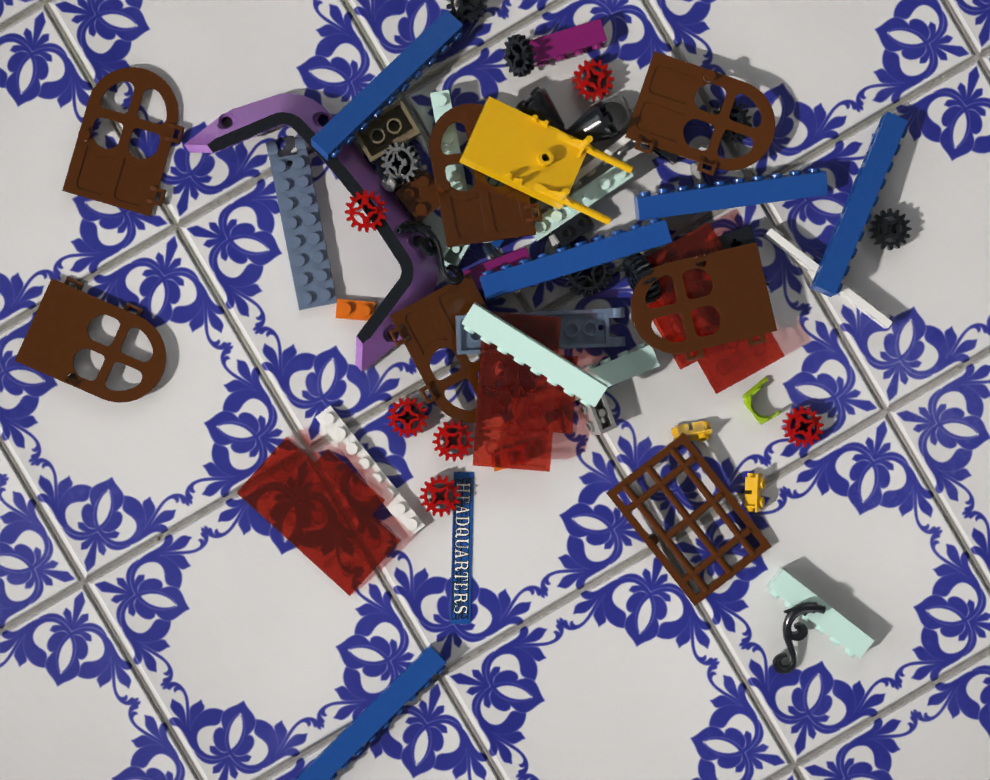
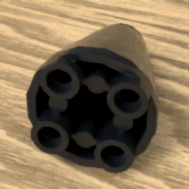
M537 86L530 93L531 97L527 101L522 100L516 106L517 110L527 115H537L539 120L549 121V125L563 132L567 130L545 88L540 89Z
M602 101L594 104L565 132L580 140H584L590 135L593 137L591 143L612 139L619 135L615 125L612 126L613 117L606 110Z

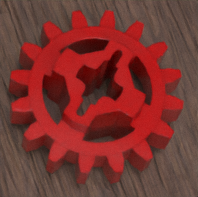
M593 58L591 63L585 60L584 66L578 65L579 72L574 71L573 74L577 78H574L572 82L577 83L574 90H580L579 97L584 94L585 100L592 97V101L595 102L597 96L602 100L603 93L607 96L609 95L607 88H613L610 82L614 81V77L609 76L613 71H607L608 64L602 66V60L595 63ZM593 68H597L601 70V72H597ZM585 71L586 79L581 81V75ZM591 76L597 78L596 84L589 82ZM606 79V84L604 88L601 89L600 83L601 81ZM586 88L592 89L593 92H589V91H587V90H585V89H586Z
M366 190L363 191V195H360L357 191V197L350 196L352 202L346 203L349 210H346L345 214L350 215L346 220L348 222L353 221L351 227L358 226L359 232L363 228H365L366 233H369V228L376 231L377 224L381 227L383 226L380 222L381 219H387L383 213L388 212V210L382 207L386 203L385 201H379L381 199L380 195L374 197V191H371L370 195L367 194ZM369 199L374 200L378 204V207H373L370 204ZM359 200H362V203L358 207L354 208L355 204ZM366 206L369 210H372L368 213V216L360 213ZM374 215H378L377 219L373 223H371V219L374 217ZM354 216H360L363 224L356 221Z
M409 396L406 397V401L399 398V404L393 402L394 409H388L392 415L387 416V419L392 420L388 425L395 427L392 432L394 433L398 430L400 431V437L405 433L407 438L410 437V433L416 437L417 430L423 432L421 426H427L424 419L429 418V416L424 415L427 408H421L423 402L417 404V398L410 401ZM404 405V410L400 414H395L397 409ZM411 405L415 406L420 414H415L411 409ZM406 412H409L410 415L417 416V418L410 419L409 423H407L406 419L399 418V416L406 415ZM396 421H401L404 424V429L400 428ZM415 421H420L419 425L411 430L412 424Z
M799 406L798 411L792 408V414H785L788 419H782V422L786 423L785 426L781 427L782 430H786L783 436L790 437L789 443L795 441L796 447L800 443L802 447H806L807 442L810 445H814L813 439L819 441L820 439L817 435L823 434V431L819 430L820 427L824 426L823 423H819L822 417H816L817 411L813 410L810 412V407H806L804 410L803 406ZM801 414H807L811 418L804 419ZM792 419H793V420H794V424H793V427L790 428V424H791V421H792ZM800 423L806 424V426L804 427L805 431L797 430L801 426ZM815 425V429H814V432H813V434H812V433H811V429H812V426ZM801 434L804 439H798L794 435Z
M451 420L450 425L443 422L444 428L438 426L437 429L440 432L433 434L437 437V440L432 441V443L437 444L434 450L441 451L439 457L443 454L446 455V461L449 457H452L453 462H455L458 456L462 460V454L469 455L467 449L473 448L469 444V442L474 441V438H469L472 431H466L467 425L461 427V421L457 425L454 424L453 420ZM449 428L459 429L456 433H449L447 431ZM460 434L457 439L458 444H452L447 448L450 442L448 438ZM463 434H465L466 437L465 446L461 443V437ZM441 435L445 438L443 448L440 443ZM450 449H457L460 451L455 454L448 453Z
M438 475L437 480L430 477L431 483L425 481L424 484L427 487L420 489L424 492V495L419 496L420 499H424L421 505L428 506L426 512L433 510V516H435L436 512H439L440 517H442L445 511L450 515L449 509L456 510L454 504H460V501L456 499L461 496V493H456L459 486L454 487L455 480L453 479L449 482L448 476L441 479V476ZM436 483L446 484L444 487L437 488L436 486H434V484ZM447 489L444 494L445 499H439L436 502H434L437 497L436 492L438 491L439 493H441L442 491ZM450 489L453 492L452 501L448 498V492L450 491ZM428 490L432 493V500L430 503L427 498ZM437 504L447 506L445 508H435Z

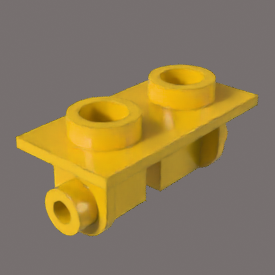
M705 420L693 422L692 430H689L688 423L675 425V428H671L674 439L681 435V433H684L690 441H706L712 435L710 423Z
M747 473V477H745V490H752V494H745L744 507L748 512H754V508L755 512H761L762 508H764L765 499L762 497V489L765 488V478H763V473L756 474V477L755 473Z

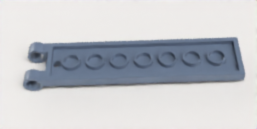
M297 136L294 139L298 154L279 157L276 141L266 142L298 307L299 310L335 304L337 303L307 145L301 136ZM292 161L293 164L291 166H288L287 162Z
M625 307L494 313L551 350L626 346L625 336H610L609 318L625 317ZM455 315L458 355L499 353L497 350L498 346L492 342L489 345L480 339L481 336L476 332L471 334L464 329V325L461 323L466 315ZM599 325L603 326L602 330L598 329Z

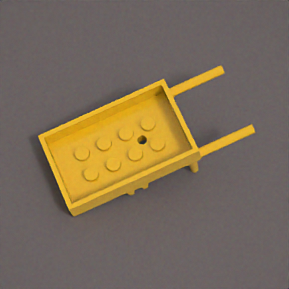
M490 96L485 102L459 160L460 163L560 210L565 204L607 225L611 221L610 217L568 197L585 155L588 153L628 173H631L633 166L594 148L590 144L593 141L592 136L589 135L584 140H580L550 126L547 120H539L537 115H527ZM542 156L546 157L547 161H544Z

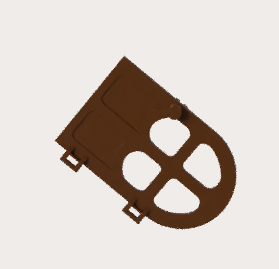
M654 51L625 138L637 141L634 149L648 154L652 153L654 147L698 162V171L713 176L715 169L726 171L740 170L751 166L761 159L768 151L774 138L775 116L768 99L751 84ZM706 84L720 86L726 91L721 111L717 115L703 111L696 106L695 94L698 89ZM743 94L755 103L761 114V123L758 127L753 128L730 119L729 116L736 95ZM697 119L714 126V131L706 150L701 151L692 148L686 143L683 130L685 124L690 120ZM726 130L747 136L753 141L751 151L743 156L727 159L721 158L717 154L721 138ZM640 143L648 145L649 149L639 147ZM702 165L712 167L711 171L702 168Z
M127 67L110 72L96 84L87 103L62 191L150 217L154 205L162 207L167 190L161 189L159 186L172 142L180 144L184 132V127L177 125L179 116L178 104L172 89L166 81L149 70ZM123 81L133 84L134 92L127 113H120L102 107L101 100L111 87ZM148 89L158 91L165 102L167 117L163 124H156L138 117L144 92ZM98 118H105L123 125L119 143L114 148H102L93 139L92 131ZM138 128L159 135V146L153 156L139 159L130 153L129 143L134 129ZM176 129L180 130L178 139H174ZM158 192L162 193L159 202L155 201Z
M462 104L451 108L437 120L429 139V153L437 191L436 196H438L447 248L536 235L534 222L543 220L540 203L530 204L529 195L506 184L500 187L490 185L486 181L485 174L473 169L475 185L469 191H458L451 187L450 182L447 180L446 167L448 165L462 164L459 160L463 153L445 155L441 150L443 134L451 124L461 123L465 126L467 140H469L475 123L484 107L482 104ZM533 208H537L538 217H534Z
M757 242L654 267L651 269L654 270L652 274L639 280L631 298V318L639 336L658 351L668 354L685 353L687 361L704 358L702 350L704 348L747 338L749 346L765 343V334L777 331ZM691 269L705 271L712 280L710 293L704 297L689 299L684 286L683 273ZM663 276H670L677 297L676 302L657 308L648 307L645 297L651 285ZM657 277L653 282L643 285L646 280ZM713 306L720 314L719 327L715 333L700 337L695 332L691 312L695 308ZM674 313L680 314L686 336L685 340L682 342H671L659 337L652 330V321L658 317ZM760 335L761 340H752V337ZM698 350L699 355L690 356V352Z
M470 273L464 275V279L459 285L447 284L390 315L395 328L391 329L389 333L396 347L404 343L425 383V386L419 388L426 404L435 401L436 405L449 417L465 423H478L495 417L507 407L516 389L517 370L513 357L509 353L507 355L501 352L489 353L475 362H471L466 354H457L455 315H467L475 302L488 310ZM397 331L401 337V340L399 341L397 340L394 334ZM450 348L455 353L461 367L457 372L442 380H438L430 368L431 358L438 349ZM500 361L505 371L504 385L498 396L489 397L477 374L478 371L488 365ZM463 379H468L479 403L472 410L458 408L446 399L445 390ZM427 389L429 390V392H430V394H431V396H432V397L429 398V399H428L426 393L424 392V391L427 390Z
M67 276L64 283L51 279L14 361L111 402H131L151 392L163 376L166 366V349L157 329L150 322L140 317L143 308L127 302L124 309L82 292L81 289L84 283ZM70 281L78 284L76 289L68 286ZM130 307L138 310L136 315L128 312ZM108 315L117 319L120 323V327L110 346L98 343L89 336V324L98 316ZM131 328L140 329L149 339L153 348V355L149 361L142 362L122 353V345ZM82 349L93 350L102 354L105 358L95 380L90 381L82 378L75 371L74 358ZM116 362L132 367L142 374V380L139 385L123 391L108 389L106 381Z

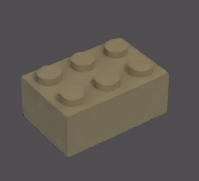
M399 100L385 108L377 119L373 118L368 122L369 126L363 132L359 131L355 135L370 163L373 165L381 157L386 156L384 150L389 149L390 144H395V142L410 143L421 137V132L402 100Z

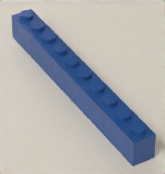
M446 10L311 138V146L327 161L332 157L336 158L341 153V148L344 145L351 144L355 139V135L359 131L363 132L369 126L368 122L373 118L377 119L386 105L390 106L400 92L404 93L409 88V83L413 79H419L423 74V70L435 63L438 55L445 54L450 47L449 45L453 41L457 42L462 37L463 24Z
M888 111L882 115L811 283V289L828 297L840 293L843 283H841L843 276L846 277L850 270L848 265L850 259H853L858 249L855 248L857 242L862 240L865 233L863 228L872 217L870 211L879 200V196H877L879 190H882L885 186V175L892 169L894 164L892 162L893 156H896L900 150V139L904 138L908 131L906 127L908 120Z
M816 167L809 168L808 172L801 173V170L789 171V175L772 173L771 177L764 178L763 175L752 176V180L735 178L730 183H726V180L715 181V185L708 186L707 183L695 184L696 187L688 188V185L677 186V190L669 191V188L658 189L657 193L640 191L639 195L634 196L636 219L641 221L828 195L826 171Z
M660 218L648 221L649 225L643 227L641 223L631 226V230L623 232V229L612 232V236L607 238L601 235L593 238L594 242L586 244V241L576 243L575 248L568 249L567 246L557 249L555 254L543 253L538 255V259L533 261L527 258L519 261L520 265L512 267V264L502 266L501 271L494 272L492 269L482 272L483 276L479 277L485 298L489 300L672 242L666 220L660 221Z
M430 644L295 780H334L337 777L336 772L340 768L344 770L351 763L350 758L354 754L358 756L365 749L363 745L367 741L371 743L378 736L377 731L381 727L385 729L392 722L390 718L395 713L399 715L406 708L404 704L408 700L412 702L419 695L417 691L422 686L426 688L433 681L431 678L436 673L439 675L446 668L447 660Z

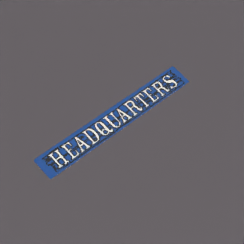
M454 472L455 482L453 486H459L456 493H461V496L456 498L460 501V504L455 503L456 510H453L450 623L470 624L474 473Z

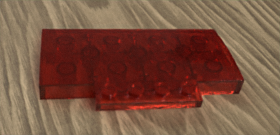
M707 222L645 258L648 259L652 268L665 263L725 250L710 222ZM691 269L683 273L684 286L689 299L704 297L710 293L712 280L705 271ZM663 276L658 279L661 286V297L657 301L647 304L648 307L657 308L676 302L677 297L670 276ZM704 306L692 310L693 324L698 336H708L717 331L720 324V314L716 308ZM674 313L653 320L663 339L671 342H682L685 340L686 336L680 314ZM772 332L765 334V343L749 346L747 338L704 348L702 349L704 358L687 361L685 353L672 354L680 370L698 361L716 394L785 355ZM760 335L752 337V340H761ZM698 350L690 352V356L699 355Z
M492 312L559 354L562 316ZM481 340L473 465L550 472L553 432L573 433L575 395L573 397L569 396L560 385L554 386L546 381V376L534 374L530 371L531 367L524 363L523 366L513 360L514 356L511 354L504 355L497 350L498 346L492 342L489 345ZM560 355L578 366V356Z
M289 436L280 443L237 492L240 497L349 596L401 541V538L373 514L385 501L384 498L329 448L315 461Z

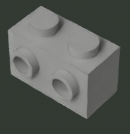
M605 394L602 395L595 407L592 405L587 407L580 402L581 399H578L580 412L586 419V428L591 435H600L617 428Z

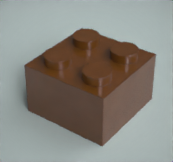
M427 170L418 171L419 176L413 177V182L403 184L395 191V194L419 222L439 207L435 180Z

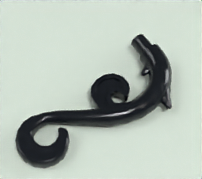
M408 220L395 228L398 234L411 231L425 236L426 238L422 239L418 245L421 252L427 256L436 254L441 275L447 283L451 285L462 283L464 273L458 266L449 264L446 267V270L452 271L455 277L450 276L446 272L443 248L438 237L431 230V226L416 220Z
M802 602L783 611L787 613L783 622V638L790 653L791 662L788 665H782L781 660L787 658L788 655L786 653L776 655L772 661L775 671L781 674H788L796 667L797 657L792 640H803L808 634V629L804 623L798 622L794 624V628L797 631H791L794 620L801 614L804 616L808 613L815 614L816 612L824 614L826 606L817 605V602Z

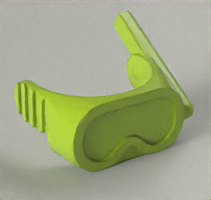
M766 377L742 396L745 406L761 425L782 412L778 410L772 415L764 416L757 413L753 408L752 397L768 381Z

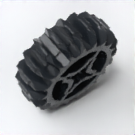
M640 253L628 256L623 262V271L632 291H634L641 278L652 274L654 271L651 270L653 268L648 259ZM657 277L646 280L642 285L653 282ZM656 280L646 293V304L653 303L661 297L662 292L659 280Z
M612 264L595 266L589 272L590 276L586 274L579 277L583 272L582 270L573 277L569 274L561 278H568L569 281L565 282L564 285L568 286L571 283L570 292L576 288L578 289L576 292L577 296L583 291V297H587V291H590V295L593 297L595 289L600 294L602 292L599 288L600 286L604 289L607 288L604 281L611 282V279L606 277V275L613 274V271H607V268L612 267ZM601 266L602 277L597 283L594 277V270ZM585 278L592 286L583 287L577 284L576 281Z

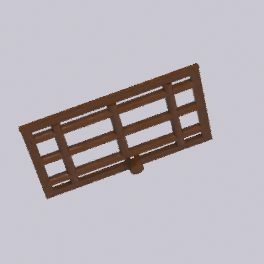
M681 433L676 439L606 492L694 606L768 548H771V544L684 433ZM681 444L691 454L686 460L676 449ZM671 453L679 465L661 478L653 466ZM695 462L698 463L719 490L714 496L690 467ZM683 471H685L707 500L690 514L667 486L670 481ZM647 472L655 484L638 497L630 487V484ZM660 489L683 517V520L667 532L644 505V502ZM623 490L632 501L627 506L617 495ZM722 498L726 499L747 526L742 531L739 530L718 503ZM711 507H713L734 534V537L719 549L713 545L695 522V519ZM639 509L686 569L687 574L681 577L656 545L659 541L658 537L655 534L648 535L631 513L633 510ZM688 525L711 553L710 556L696 567L691 565L671 539ZM751 533L760 543L755 549L746 539ZM740 542L748 554L733 566H730L722 555ZM717 561L725 572L707 585L699 573ZM692 579L701 588V591L697 594L687 584Z

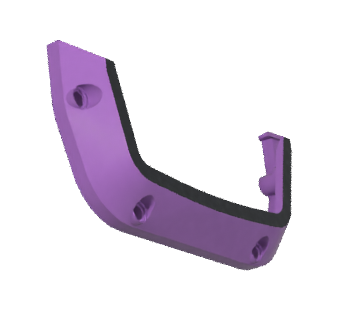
M278 94L221 114L219 118L184 144L190 153L213 154L279 126H289L325 162L354 198L357 197V191L360 195H363V191L366 190L369 195L371 191H374V197L380 195V202L385 201L386 204L382 207L388 210V212L383 213L387 219H381L380 222L383 226L381 227L377 224L376 229L397 259L402 272L400 279L356 336L355 364L363 372L396 346L394 341L388 337L389 331L395 328L390 315L434 292L439 271L436 254L427 256L421 252L419 247L413 245L415 238H426L422 234H415L411 231L408 233H396L395 228L404 221L413 219L394 194L383 188L382 179L353 142L349 145H344L341 148V153L336 158L332 157L329 161L311 146V138L324 127L319 124V119L321 117H328L330 121L333 118L315 100L299 94ZM225 119H232L230 127L226 128L223 126ZM369 199L370 204L373 207H378V204L374 200ZM366 206L363 211L368 216V213L372 210H369ZM374 215L371 219L372 223L377 219L378 215Z

